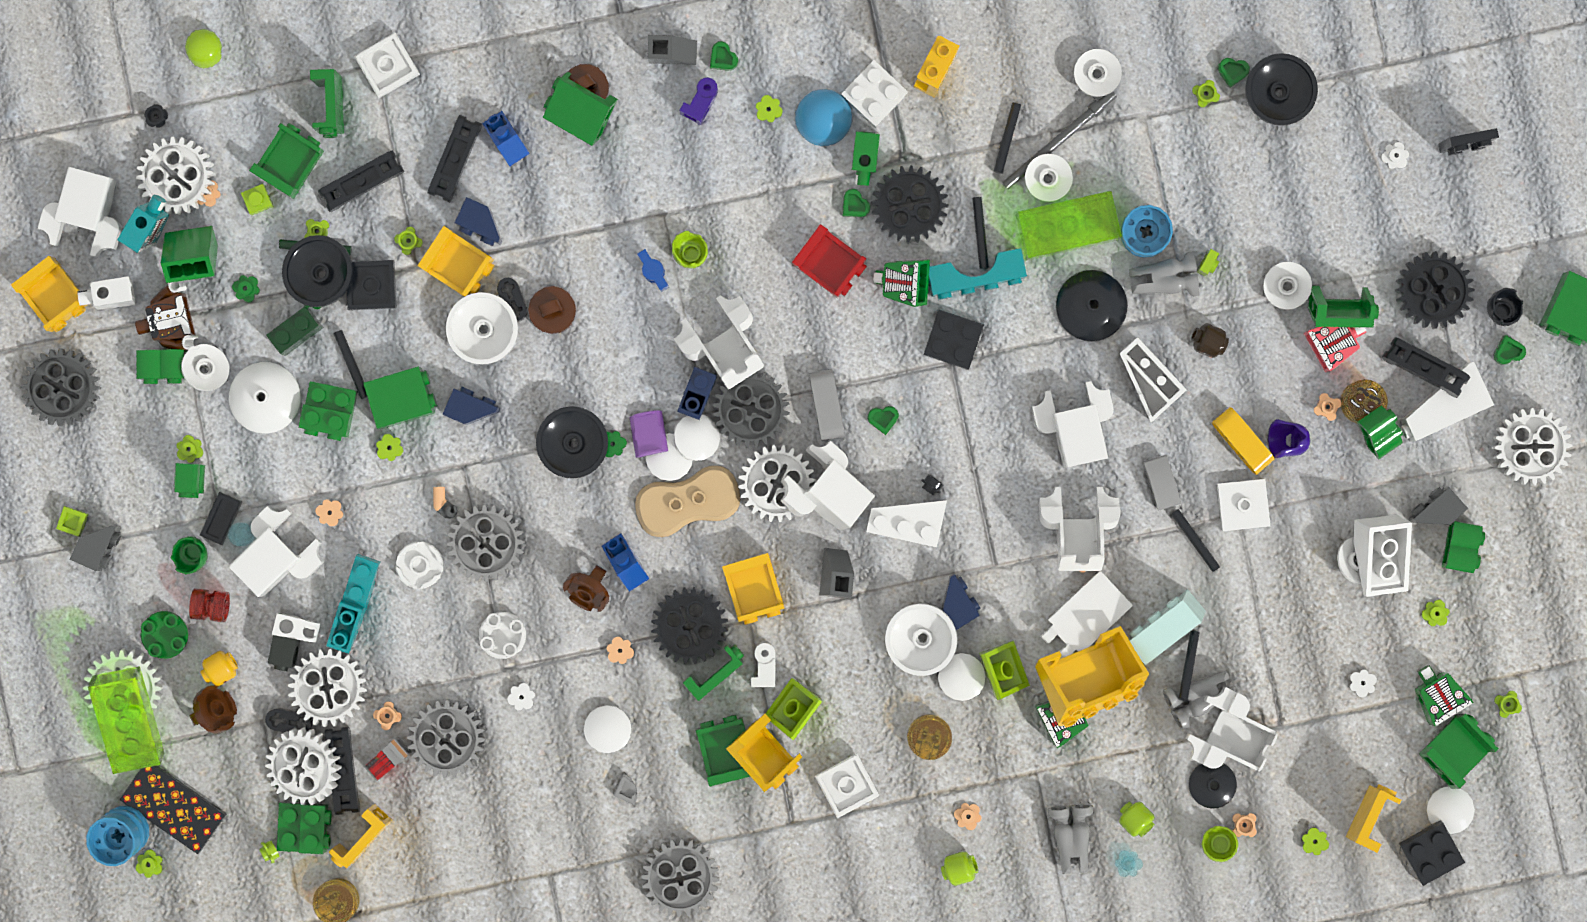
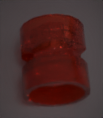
M194 588L189 605L190 619L206 620L209 617L211 621L226 622L230 608L229 592L215 590L211 594L207 589Z

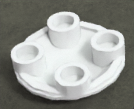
M702 415L700 420L686 416L674 427L675 445L683 458L694 461L705 460L718 449L720 442L719 430L715 422L708 416Z
M668 433L666 434L668 451L646 456V462L653 475L662 480L673 481L687 474L693 460H687L682 457L675 445L674 434Z
M510 612L490 614L483 621L479 629L480 646L488 655L497 659H507L515 656L522 650L526 642V630L523 622L518 616Z
M964 653L954 654L952 660L938 674L939 686L943 692L950 698L960 701L969 700L978 695L984 687L986 678L984 667L980 661L972 655Z
M605 705L597 707L590 712L585 720V738L590 746L599 752L611 753L618 751L626 745L631 736L630 720L625 712L617 706Z
M1449 786L1442 787L1435 791L1426 801L1428 820L1432 825L1441 820L1449 834L1463 831L1473 820L1475 810L1473 800L1461 788L1451 789Z

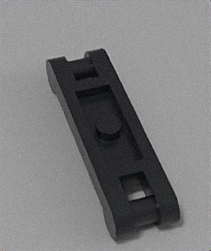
M463 115L458 116L427 194L432 196L438 195L443 197L444 201L451 202L474 143L481 131L482 123L477 121L473 123ZM463 129L470 131L468 137L460 135ZM442 179L449 182L447 188L439 186Z
M391 150L319 189L318 193L321 198L324 197L327 202L326 207L328 211L333 212L355 198L403 174L405 171L395 160L397 156L394 151ZM387 163L390 170L384 173L380 166ZM338 189L341 197L335 199L333 192Z
M1394 337L1390 343L1391 348L1389 351H1385L1382 356L1385 362L1396 365L1446 391L1455 398L1459 397L1462 392L1461 387L1463 384H1467L1471 378L1466 372L1397 337ZM1399 351L1405 352L1402 358L1397 356ZM1449 376L1455 378L1453 384L1447 381Z
M342 727L341 730L337 731L326 729L325 741L331 740L328 745L329 748L335 747V740H342L343 747H336V750L332 753L333 756H340V759L335 761V764L342 766L341 769L336 771L341 776V778L335 781L338 786L331 789L333 792L332 798L335 815H342L346 811H352V813L360 812L350 727ZM349 795L350 801L342 802L341 796Z

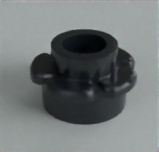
M154 104L146 109L144 114L145 121L150 127L156 126L160 128L165 125V120L168 119V112L161 105Z
M928 474L925 479H921L924 483L922 488L932 495L936 492L941 493L940 490L944 485L936 478Z

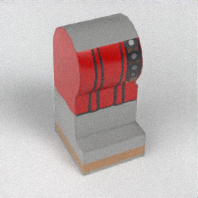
M396 737L376 757L367 763L364 768L378 781L412 752L399 737Z

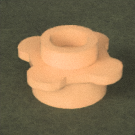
M1323 393L1319 396L1317 406L1314 407V413L1317 416L1326 417L1329 421L1335 420L1336 411L1341 407L1342 403L1340 399L1330 398L1328 394Z
M388 701L384 703V707L380 710L374 711L373 717L378 720L383 730H389L392 724L401 721L402 714L394 709L392 702Z
M1236 813L1233 815L1232 820L1235 825L1233 832L1236 834V837L1241 835L1253 837L1256 835V816L1253 813L1248 815Z

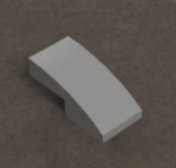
M1167 455L1143 461L1148 483L1151 486L1158 511L1181 504Z

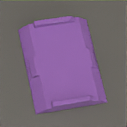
M647 411L629 417L636 458L668 451L662 411Z

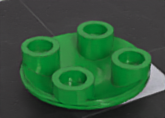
M169 611L156 612L142 623L141 641L150 656L161 659L172 658L180 654L185 648L188 641V629L183 619L177 614Z

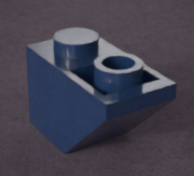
M466 197L454 222L459 226L458 231L468 236H472L475 233L481 236L480 241L490 246H493L494 243L501 245L502 238L491 209Z
M694 367L677 412L700 420L715 385L717 375Z
M461 386L460 391L453 389L442 415L469 425L499 413L500 408L495 406L496 401L483 396L482 400L473 397L475 392Z
M953 574L949 576L941 610L949 616L955 629L958 630L979 617L978 610L981 608L974 597L969 599L965 592L968 587L962 577L956 578Z

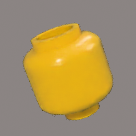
M217 651L203 660V670L200 673L206 683L212 682L215 686H221L236 676L238 664L230 652Z

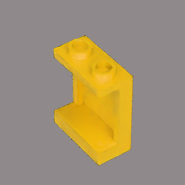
M937 36L917 75L914 88L935 98L960 46L942 36Z
M443 226L417 266L465 297L478 293L481 288L479 282L483 276L487 277L494 268V264H492L494 259Z
M46 257L11 284L13 289L23 296L42 321L46 331L58 332L67 325L66 321L72 316L76 318L86 311L85 307L87 305H79L77 291H80L54 257Z
M769 553L722 566L738 622L744 621V625L758 621L757 616L766 614L767 618L781 614L780 610L784 609V604Z
M766 713L754 721L726 748L764 792L771 787L777 789L786 780L783 776L785 774L791 775L799 767L797 762L802 758L800 753L792 757L765 726L771 719Z
M1378 784L1377 788L1369 785L1346 837L1378 853L1382 844L1369 838L1385 801L1389 799L1400 804L1401 799L1395 797L1397 792Z
M376 804L369 807L361 815L371 827L349 851L340 843L329 851L332 855L331 860L337 866L348 868L393 820Z

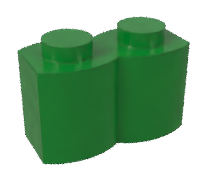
M136 350V379L143 380V384H158V380H167V384H182L184 377L181 363L188 350Z
M1382 405L1358 421V426L1368 449L1378 460L1403 443L1401 438L1403 432L1395 423L1398 420L1391 409L1386 410Z
M175 463L173 492H179L178 497L198 498L199 493L204 494L205 465Z
M1456 521L1449 525L1442 568L1474 573L1475 569L1479 568L1481 556L1478 555V549L1485 541L1483 526Z

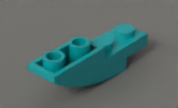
M361 554L356 555L343 598L336 612L326 644L327 647L350 653L371 598L381 561Z

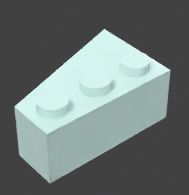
M1188 589L1179 597L1176 596L1166 604L1167 607L1161 612L1158 610L1147 619L1149 622L1143 627L1138 625L1129 633L1131 636L1129 641L1145 665L1202 622L1206 610Z

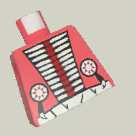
M1317 327L1304 332V335L1324 371L1329 372L1360 348L1356 338L1365 334L1366 329L1365 327Z

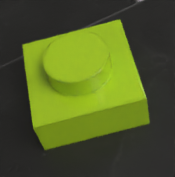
M264 184L241 192L251 216L274 207Z
M1212 249L1208 250L1197 269V273L1202 276L1208 275L1209 272L1213 274L1219 264L1217 260L1219 253Z
M64 506L56 529L81 537L89 514Z

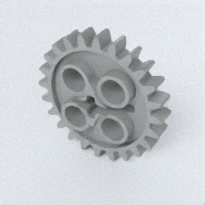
M483 504L482 511H479L477 506H473L472 514L470 511L464 510L466 518L457 516L460 522L459 525L451 524V527L455 529V533L447 534L453 538L452 542L446 543L447 546L453 547V550L448 555L456 556L452 564L460 563L461 566L458 571L461 572L466 569L467 578L474 573L475 581H479L481 575L484 576L485 582H489L490 575L496 581L499 579L498 573H501L504 577L508 576L506 568L515 570L512 562L521 561L516 555L517 553H524L522 549L518 548L519 545L525 543L524 540L518 539V536L524 532L516 531L515 528L519 526V522L511 523L513 514L507 517L504 516L506 509H502L497 513L496 505H493L490 511H488L487 504ZM484 519L489 520L491 523V530L488 533H483L479 527ZM470 528H474L483 539L490 538V546L498 551L502 558L499 559L488 547L482 548L483 542L470 532ZM500 536H505L509 540V545L504 550L497 546V539ZM466 537H471L475 541V546L470 551L466 550L463 546V541ZM484 553H488L492 557V564L489 567L481 564L480 558Z
M447 699L445 705L442 706V703L438 700L436 701V708L428 704V712L421 709L419 710L421 718L413 717L412 720L417 725L409 726L408 728L414 732V735L407 736V739L413 740V744L408 746V749H415L416 752L411 758H420L417 766L424 763L426 765L424 772L432 768L434 769L433 776H437L439 771H442L443 778H446L448 771H450L452 776L456 777L457 769L464 774L466 772L465 765L470 768L474 766L471 759H480L476 752L484 751V748L479 743L486 741V738L480 737L479 734L485 731V728L477 727L482 720L473 719L476 714L475 711L470 714L467 713L468 705L460 709L459 701H456L451 706L450 699ZM444 715L452 718L453 725L451 728H446L442 725L441 719ZM432 722L437 725L444 735L448 733L451 735L449 740L455 747L460 749L461 755L455 751L449 742L444 744L441 741L444 737L438 730L432 727ZM425 732H432L435 735L434 744H427L425 742ZM459 733H466L468 735V745H461L458 742L457 737ZM447 749L451 752L452 758L449 762H445L440 758L441 750Z
M681 838L679 845H676L675 841L671 839L669 847L664 842L661 843L662 851L657 848L653 849L655 857L648 855L647 860L651 865L644 864L643 869L647 870L648 873L641 875V878L648 880V882L644 883L642 888L650 889L645 896L654 897L651 905L659 903V912L666 907L668 908V916L674 910L677 913V917H680L682 911H685L689 917L690 909L693 908L696 913H699L698 905L701 904L707 907L708 904L705 899H714L710 891H717L718 889L712 882L719 881V877L713 875L719 869L718 867H711V864L715 862V858L707 859L710 851L706 850L702 853L700 851L701 843L694 848L693 840H690L688 845H684V839ZM685 858H693L696 861V866L693 869L685 868L683 865ZM662 863H669L673 871L670 874H663L659 866ZM697 871L701 872V875L699 876H691L684 878L683 883H680L679 880L669 881L664 884H660L659 882L663 879L675 878L677 876V872H681L682 876L692 874ZM691 881H697L701 884V890L699 892H691L688 884ZM673 886L677 889L678 895L670 898L665 894V889Z

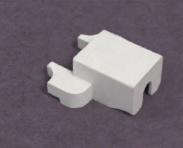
M68 167L59 202L49 203L43 208L38 229L48 234L49 244L58 247L64 224L67 223L96 232L90 252L91 256L99 257L100 253L106 249L116 250L119 242L117 239L123 228L119 221L108 216L117 181L109 177Z
M720 295L716 299L732 323L730 329L712 341L703 344L685 318L681 321L682 331L674 340L689 360L696 361L707 356L726 387L731 389L763 368L764 364L743 333L744 330L750 327L753 321L749 308L741 296L728 300Z
M1092 381L1085 382L1090 406L1056 413L1051 390L1044 392V398L1039 405L1031 407L1036 429L1043 434L1055 432L1063 468L1108 458L1100 422L1106 421L1112 416L1114 410L1109 389L1099 390L1093 386Z
M829 441L823 447H816L812 444L806 451L822 465L825 471L807 491L801 488L788 475L781 480L785 488V494L781 502L796 516H804L815 510L821 517L840 531H843L854 524L875 495L846 470L848 458L833 442Z
M1055 487L1051 496L1040 498L1039 513L1041 524L1048 529H1057L1059 571L1102 570L1105 559L1104 529L1116 527L1121 514L1119 498L1108 496L1104 492L1103 487H1097L1096 489L1097 515L1093 519H1063L1061 487Z
M267 506L251 523V532L257 539L228 566L258 597L265 596L289 572L296 578H308L324 563L318 553L319 546L322 543L319 539H315L297 556L274 534L276 529L292 514L289 509L276 512L270 506Z
M1224 686L1219 694L1215 696L1206 695L1204 701L1220 708L1221 711L1206 742L1189 733L1187 734L1185 739L1192 746V753L1189 758L1209 768H1218L1223 765L1228 756L1260 772L1267 760L1264 757V753L1269 745H1274L1278 732L1246 717L1250 704L1245 696Z

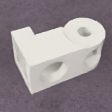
M278 612L272 635L316 642L321 623Z
M761 643L756 647L754 653L758 661V677H751V687H775V649L769 643Z

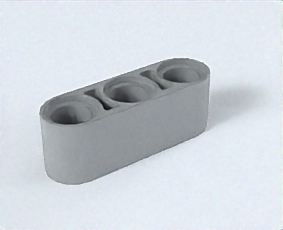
M833 369L809 373L821 441L845 437Z

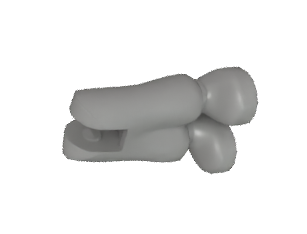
M1194 251L1187 252L1181 261L1171 258L1129 269L1130 277L1147 276V283L1131 286L1132 294H1176L1182 289H1187L1191 296H1199L1197 274L1184 277L1177 276L1178 273L1197 272Z
M1227 671L1191 682L1188 697L1189 703L1184 707L1171 711L1182 731L1189 728L1190 717H1200L1215 707L1204 701L1206 695L1215 696L1221 692L1216 685L1230 678ZM1234 686L1228 687L1229 689L1236 692ZM1169 687L1163 690L1164 698L1170 709H1174L1185 702L1178 699L1179 691Z
M1060 805L1048 808V815L1057 821L1054 827V835L1058 846L1062 873H1071L1070 858L1074 857L1078 858L1079 872H1087L1089 825L1085 822V818L1093 814V805H1071L1072 826L1069 825L1070 813L1068 806Z

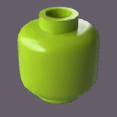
M1129 801L1120 809L1122 815L1120 816L1119 823L1132 837L1138 835L1143 837L1155 825L1153 823L1154 814L1140 801L1134 804Z
M962 851L946 856L944 866H941V872L945 880H949L952 885L957 886L973 881L978 873V865L973 855Z

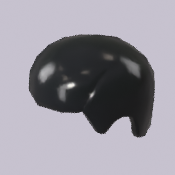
M1503 288L1493 293L1487 301L1488 315L1497 325L1510 326L1518 322L1522 316L1523 300L1517 296L1515 289Z

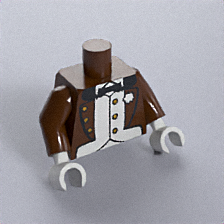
M172 282L162 288L152 298L150 305L145 308L147 319L135 321L137 333L141 335L151 332L152 339L168 349L198 350L199 346H194L193 344L194 339L198 338L195 333L186 294L178 293L185 291L187 287H180L179 282Z

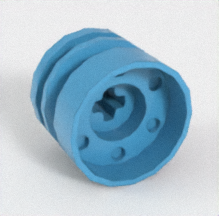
M1152 205L1139 206L1133 209L1124 219L1120 230L1121 241L1125 249L1131 254L1141 258L1153 257L1161 253L1170 243L1173 234L1172 222L1168 214L1159 207ZM1146 226L1149 227V232L1152 236L1142 238V232L1139 231L1140 228L1145 229Z
M118 806L111 809L88 830L86 844L90 855L97 862L106 866H118L126 863L146 845L149 838V825L140 811L130 806Z

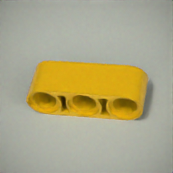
M1232 407L1226 409L1212 421L1214 428L1255 475L1275 460L1271 452Z

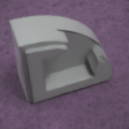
M623 773L613 796L635 806L637 801L636 785L628 775Z

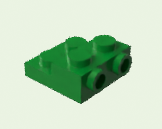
M310 381L298 428L304 429L303 434L318 436V432L327 433L328 439L341 441L342 437L349 438L358 391Z
M280 802L277 851L324 854L331 844V835L327 834V825H331L332 811L328 810V804L315 803L310 805V803L301 805V803Z

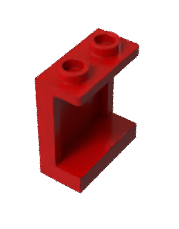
M820 224L792 261V265L838 299L841 294L845 297L853 286L850 283L855 275L860 277L866 269L867 265L864 262L867 258L859 255Z

